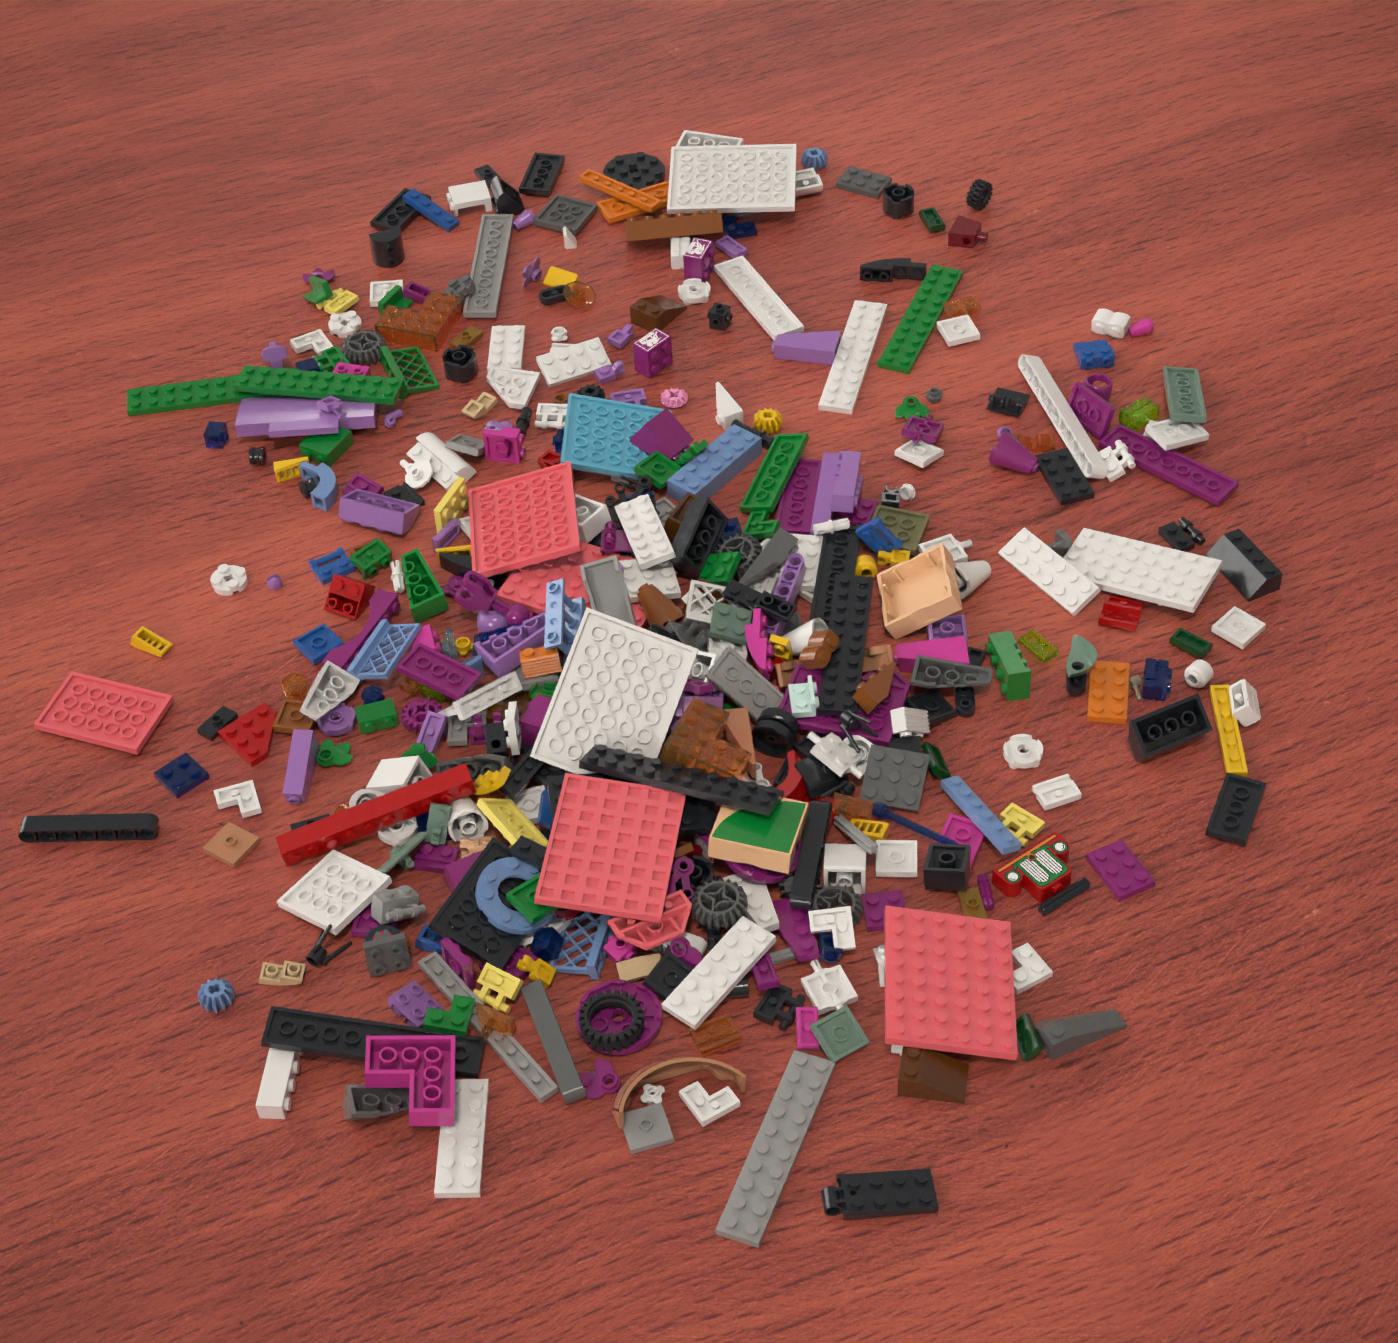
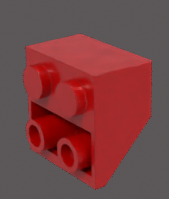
M334 574L324 610L357 620L370 605L369 600L373 596L376 586L345 575Z

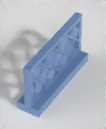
M387 619L381 620L346 671L360 679L358 685L364 679H388L421 630L420 623L390 624Z
M584 912L576 920L573 919L571 924L560 933L549 965L556 969L555 973L588 974L591 979L599 980L607 957L603 947L608 943L607 941L610 936L614 934L607 921L616 916L602 914L594 919L591 915L595 913ZM586 918H589L591 920L590 923L583 927L579 924ZM576 925L578 930L569 935L568 929ZM596 926L597 931L589 936L586 931ZM581 934L586 937L578 943L573 940ZM568 942H571L573 944L572 947L563 951V945L567 944ZM591 943L592 947L583 952L581 947ZM578 950L580 955L571 960L568 955ZM563 958L568 961L562 966L556 965ZM583 959L587 961L585 967H576L575 965Z

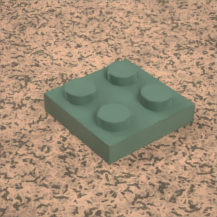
M715 601L708 636L745 645V625H750L752 611Z
M847 1005L816 1021L809 1027L826 1056L833 1063L870 1043Z

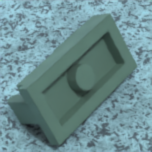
M431 802L426 830L428 836L425 838V843L445 845L451 805Z

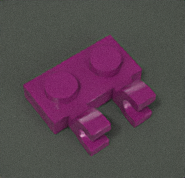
M501 712L493 713V723L502 722ZM474 714V727L469 728L471 746L486 745L481 714Z

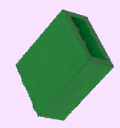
M339 427V433L308 435L299 444L301 457H308L310 461L316 462L319 465L324 463L331 467L354 444L352 431Z

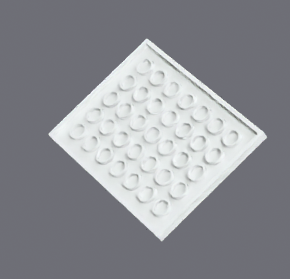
M796 144L672 147L667 214H691V212L697 211L707 213V210H717V213L795 211Z
M586 608L530 757L575 774L596 773L579 768V761L595 744H602L612 749H623L625 752L642 754L649 758H658L699 649Z

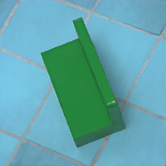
M315 276L308 278L313 291L304 295V300L319 304L333 296L326 280Z
M395 285L378 302L379 314L382 317L397 321L414 302L403 297L402 286Z

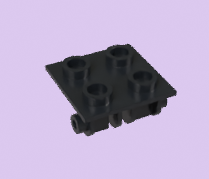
M997 387L995 393L989 395L988 401L990 402L986 409L1020 417L1030 395Z

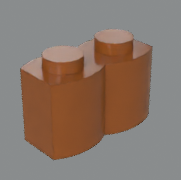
M831 629L815 631L810 636L807 647L802 650L799 662L807 670L824 668L830 661L831 653L836 650L840 638Z

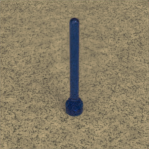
M877 802L872 809V816L880 820L887 818L941 844H957L956 841L891 812L884 803Z

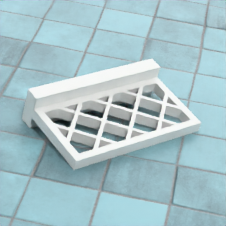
M691 580L683 625L690 626L693 622H697L699 629L709 630L712 615L708 610L714 607L716 601L711 593L720 591L722 594L726 587ZM694 586L701 587L705 593L698 597L694 592ZM706 596L713 602L708 607H705L701 601ZM721 598L717 602H722L725 598ZM727 600L730 605L739 607L738 604L735 605L732 601ZM697 602L702 611H690L691 605Z
M514 671L453 702V705L438 712V714L447 717L458 715L460 721L465 720L523 688Z

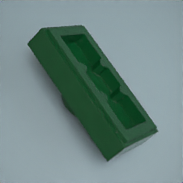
M934 207L919 210V216L930 233L945 230L946 225Z
M1179 628L1169 639L1170 644L1200 659H1203L1213 646V643L1182 628Z
M929 742L923 743L921 747L924 754H929L931 757L929 767L933 774L942 779L950 778V771L940 749Z
M1024 1013L1016 1020L1017 1045L1023 1060L1029 1062L1043 1051L1044 1048L1030 1014Z

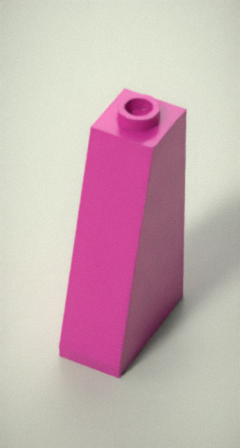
M965 636L896 644L897 652L893 653L894 662L899 664V671L913 672L917 655L970 665Z

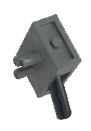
M669 621L664 628L656 623H652L648 629L651 632L697 648L699 651L708 652L706 643L708 641V632L702 629L699 633L697 630L699 624L697 622L686 626Z

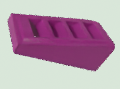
M410 281L403 289V297L428 305H433L440 296L439 293L413 281Z

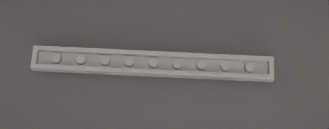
M436 951L418 961L419 968L451 1003L454 994L475 998L470 1025L481 1037L486 1038V1043L540 1103L559 1092L555 1082Z

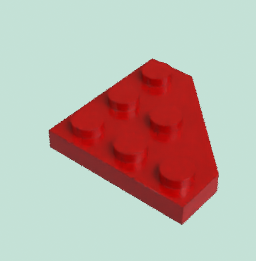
M264 702L217 731L218 736L251 767H254L269 756V746L272 743L274 734L272 726L277 716L276 711Z

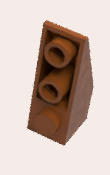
M894 661L888 666L884 664L878 669V674L872 673L866 679L867 683L862 681L855 688L857 692L852 698L867 714L877 708L889 695L896 664Z

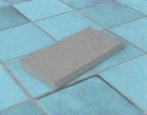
M730 646L726 647L704 675L740 708L748 707V714L755 722L764 709L779 708L784 697L775 686Z

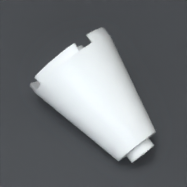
M984 560L954 563L961 600L966 598L991 576V567Z
M814 618L782 637L790 640L793 656H800L802 650L807 647L812 633L828 630V626L821 618Z
M467 796L451 802L448 832L454 841L461 842V838L464 837L469 839L484 837L486 829L488 830V820L473 800Z

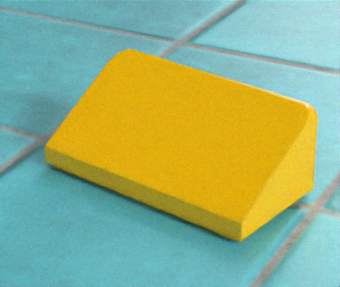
M551 266L543 284L550 287L567 285L572 292L579 285L578 274Z
M471 545L436 549L438 564H440V552L471 556Z

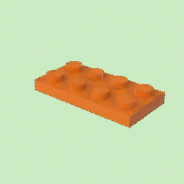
M1096 660L1093 669L1090 671L1087 721L1114 724L1127 723L1130 663Z

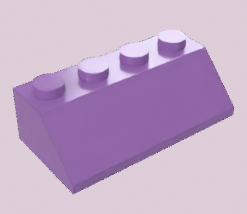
M355 489L340 497L338 518L344 519L348 523H360L363 527H375L379 531H390L394 535H403L411 530L420 510V505Z

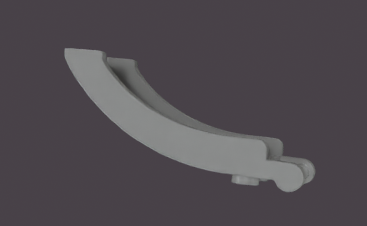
M614 555L580 565L582 579L592 609L637 626L631 599L617 556Z

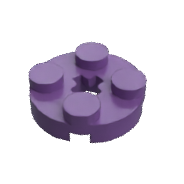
M341 702L317 720L318 728L326 737L351 733L356 724L355 711L351 706L349 708L345 706V703Z

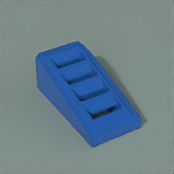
M424 924L416 939L415 947L432 953L436 951L438 954L443 955L441 940L444 937L428 928L429 925Z

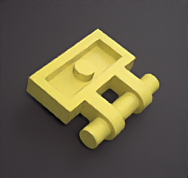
M342 288L332 291L333 296L316 304L319 310L324 307V311L331 315L334 313L339 314L357 303L359 297L348 290L343 291Z
M1011 803L1000 814L1002 823L1020 841L1021 846L1024 848L1029 843L1024 837L1028 836L1033 839L1045 827L1043 820L1014 803ZM1010 827H1013L1014 829H1016V830H1018V831L1015 833V832H1013L1012 830H1010L1009 828H1010Z
M486 962L477 980L483 987L481 991L474 989L473 993L483 1004L492 1006L493 1010L497 1012L502 1011L508 1014L511 1006L507 1005L505 1001L507 997L515 1000L524 981ZM491 990L498 992L496 998L490 996Z

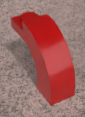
M795 750L787 752L788 775L776 788L784 791V798L802 801L808 790L801 774L794 767V764L802 760V757H798Z

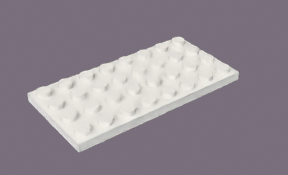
M1083 528L1063 558L1097 585L1100 590L1192 613L1195 612L1222 568V560Z

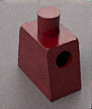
M959 215L948 232V246L974 248L978 241L987 242L988 233L981 231L980 222Z

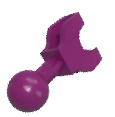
M468 571L464 575V587L459 588L455 593V601L459 605L471 611L481 610L485 613L492 607L505 615L506 621L510 626H519L523 624V621L529 619V611L524 605L513 604L510 606L495 598L498 590L492 587L487 577L475 571Z

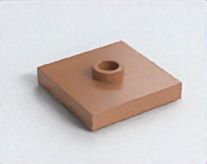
M228 822L203 847V852L236 868L261 841L260 837Z

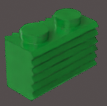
M392 698L354 707L361 734L372 733L383 728L389 729L399 725Z

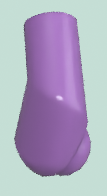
M397 409L385 416L384 424L386 427L392 428L395 426L396 419L403 416L401 409Z

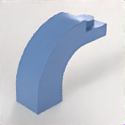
M303 461L299 465L302 479L308 480V478L312 477L318 485L310 493L312 504L314 507L327 512L338 498L335 474L324 463L315 466Z

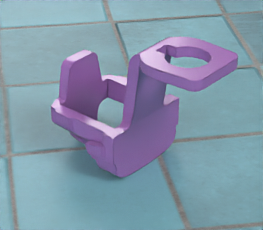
M276 341L269 342V347L264 348L261 355L264 362L270 361L271 368H283L282 359L287 358L288 353L283 345H278Z

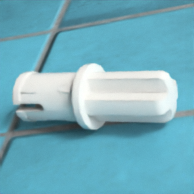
M848 518L834 521L830 519L828 522L813 524V532L815 536L824 533L833 534L834 531L848 529L850 522Z
M395 560L396 566L394 561L390 563L392 571L391 580L394 584V591L402 594L405 591V574L402 571V562Z

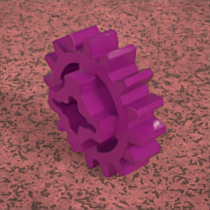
M420 697L419 701L412 699V704L406 703V708H402L401 719L403 726L407 727L408 731L414 729V732L418 733L423 726L428 711L435 713L442 711L441 704H437L436 699L430 701V697H427L426 700Z

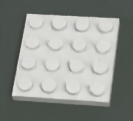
M332 850L277 900V904L280 908L324 930L331 924L332 928L329 932L337 935L372 902V893L381 892L392 883L390 876Z

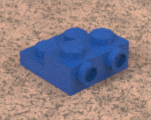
M1107 340L1073 343V350L1080 370L1114 366L1115 354L1112 346L1108 345Z

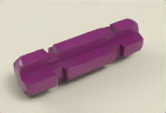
M979 874L977 882L986 911L993 910L995 903L992 898L993 894L989 883V876L987 874Z

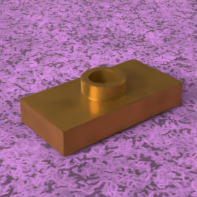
M470 325L449 342V347L458 348L460 344L471 346L482 338L484 333L482 330Z
M978 887L969 888L967 891L958 890L957 895L964 916L988 919Z

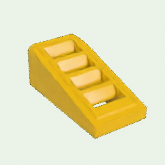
M301 457L273 462L277 483L300 476L299 465L303 461L309 463V458Z
M144 626L131 637V646L161 658L173 647L171 642Z
M853 818L850 821L859 830L863 828L864 831L862 832L875 843L876 840H886L890 833V824L886 822Z

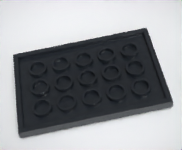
M492 837L432 919L428 928L444 938L448 937L453 943H457L462 950L484 964L487 962L502 970L526 934H512L498 929L488 921L489 918L478 908L475 888L482 871L498 859L515 857L510 854L509 846ZM508 878L500 883L498 896L507 908L518 911L506 899V893L524 883L525 880L521 878Z

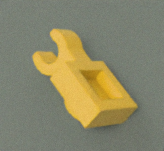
M895 549L891 553L878 551L877 565L884 566L890 563V567H893L899 563L906 562L910 558V551Z
M524 955L522 960L519 959L516 965L519 970L530 972L529 978L533 981L541 979L545 989L551 984L556 971L554 967L542 959L538 958L534 961L528 955Z

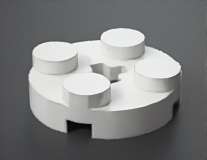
M691 278L683 281V284L678 286V296L685 305L709 301L711 287L707 281L704 283L699 278Z
M355 311L332 314L328 326L332 335L337 334L339 338H347L349 334L352 335L353 332L362 329V322Z
M219 565L210 578L214 591L223 596L233 595V592L237 590L241 592L248 584L245 568L235 565Z
M1013 735L1007 743H1004L1003 756L1012 769L1035 768L1040 765V761L1043 758V745L1038 739L1037 741L1032 739L1031 735Z
M413 817L379 830L378 836L380 840L388 845H392V847L396 845L403 846V844H406L418 833L416 818ZM395 826H396V827H400V826H401V828H400V829H397V830H395L393 827H395Z

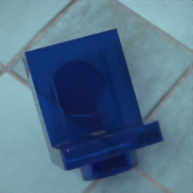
M819 934L818 949L820 958L818 960H824L828 963L839 962L843 949L834 948L833 935Z

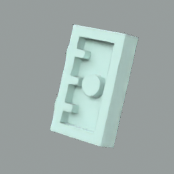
M811 675L807 676L808 683L788 684L791 712L795 718L816 716L819 698L814 695L817 694L816 682H812Z

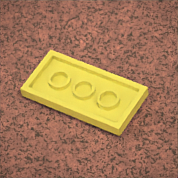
M479 798L476 805L512 846L522 835L547 847L548 840L511 799Z

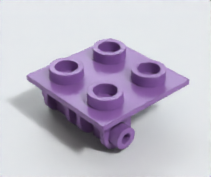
M412 981L387 998V1003L390 1005L389 1008L399 1018L404 1016L403 1021H408L407 1024L411 1027L423 1028L428 1007L444 1010L415 981Z

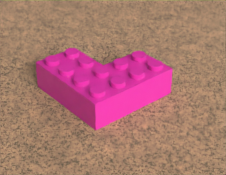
M455 1035L366 1036L365 1088H410L409 1126H454Z

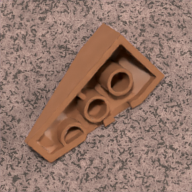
M748 707L724 709V718H721V728L726 730L728 741L751 777L756 778V761Z

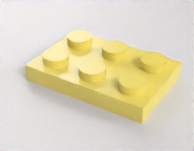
M458 477L433 510L437 534L453 518L459 519L462 513L467 510L469 500L465 478Z

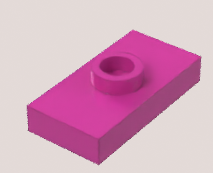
M796 1007L797 1051H819V1043L809 1028L811 1024L818 1021V1007Z

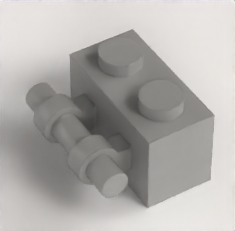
M407 885L372 893L371 916L381 925L417 917L420 913L426 912V907L424 904L418 905L419 894Z

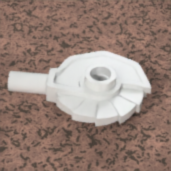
M404 459L400 461V465L407 472L405 482L414 490L422 488L430 481L433 475V468L429 461L418 460L410 464Z

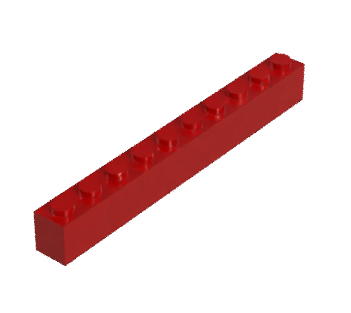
M466 763L279 835L276 837V841L286 866L429 812L431 802L446 805L477 793Z

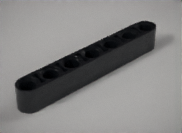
M810 801L791 889L790 908L809 910L813 908L831 819L832 802Z
M152 813L25 816L22 819L18 837L27 843L152 840L156 837L159 818Z

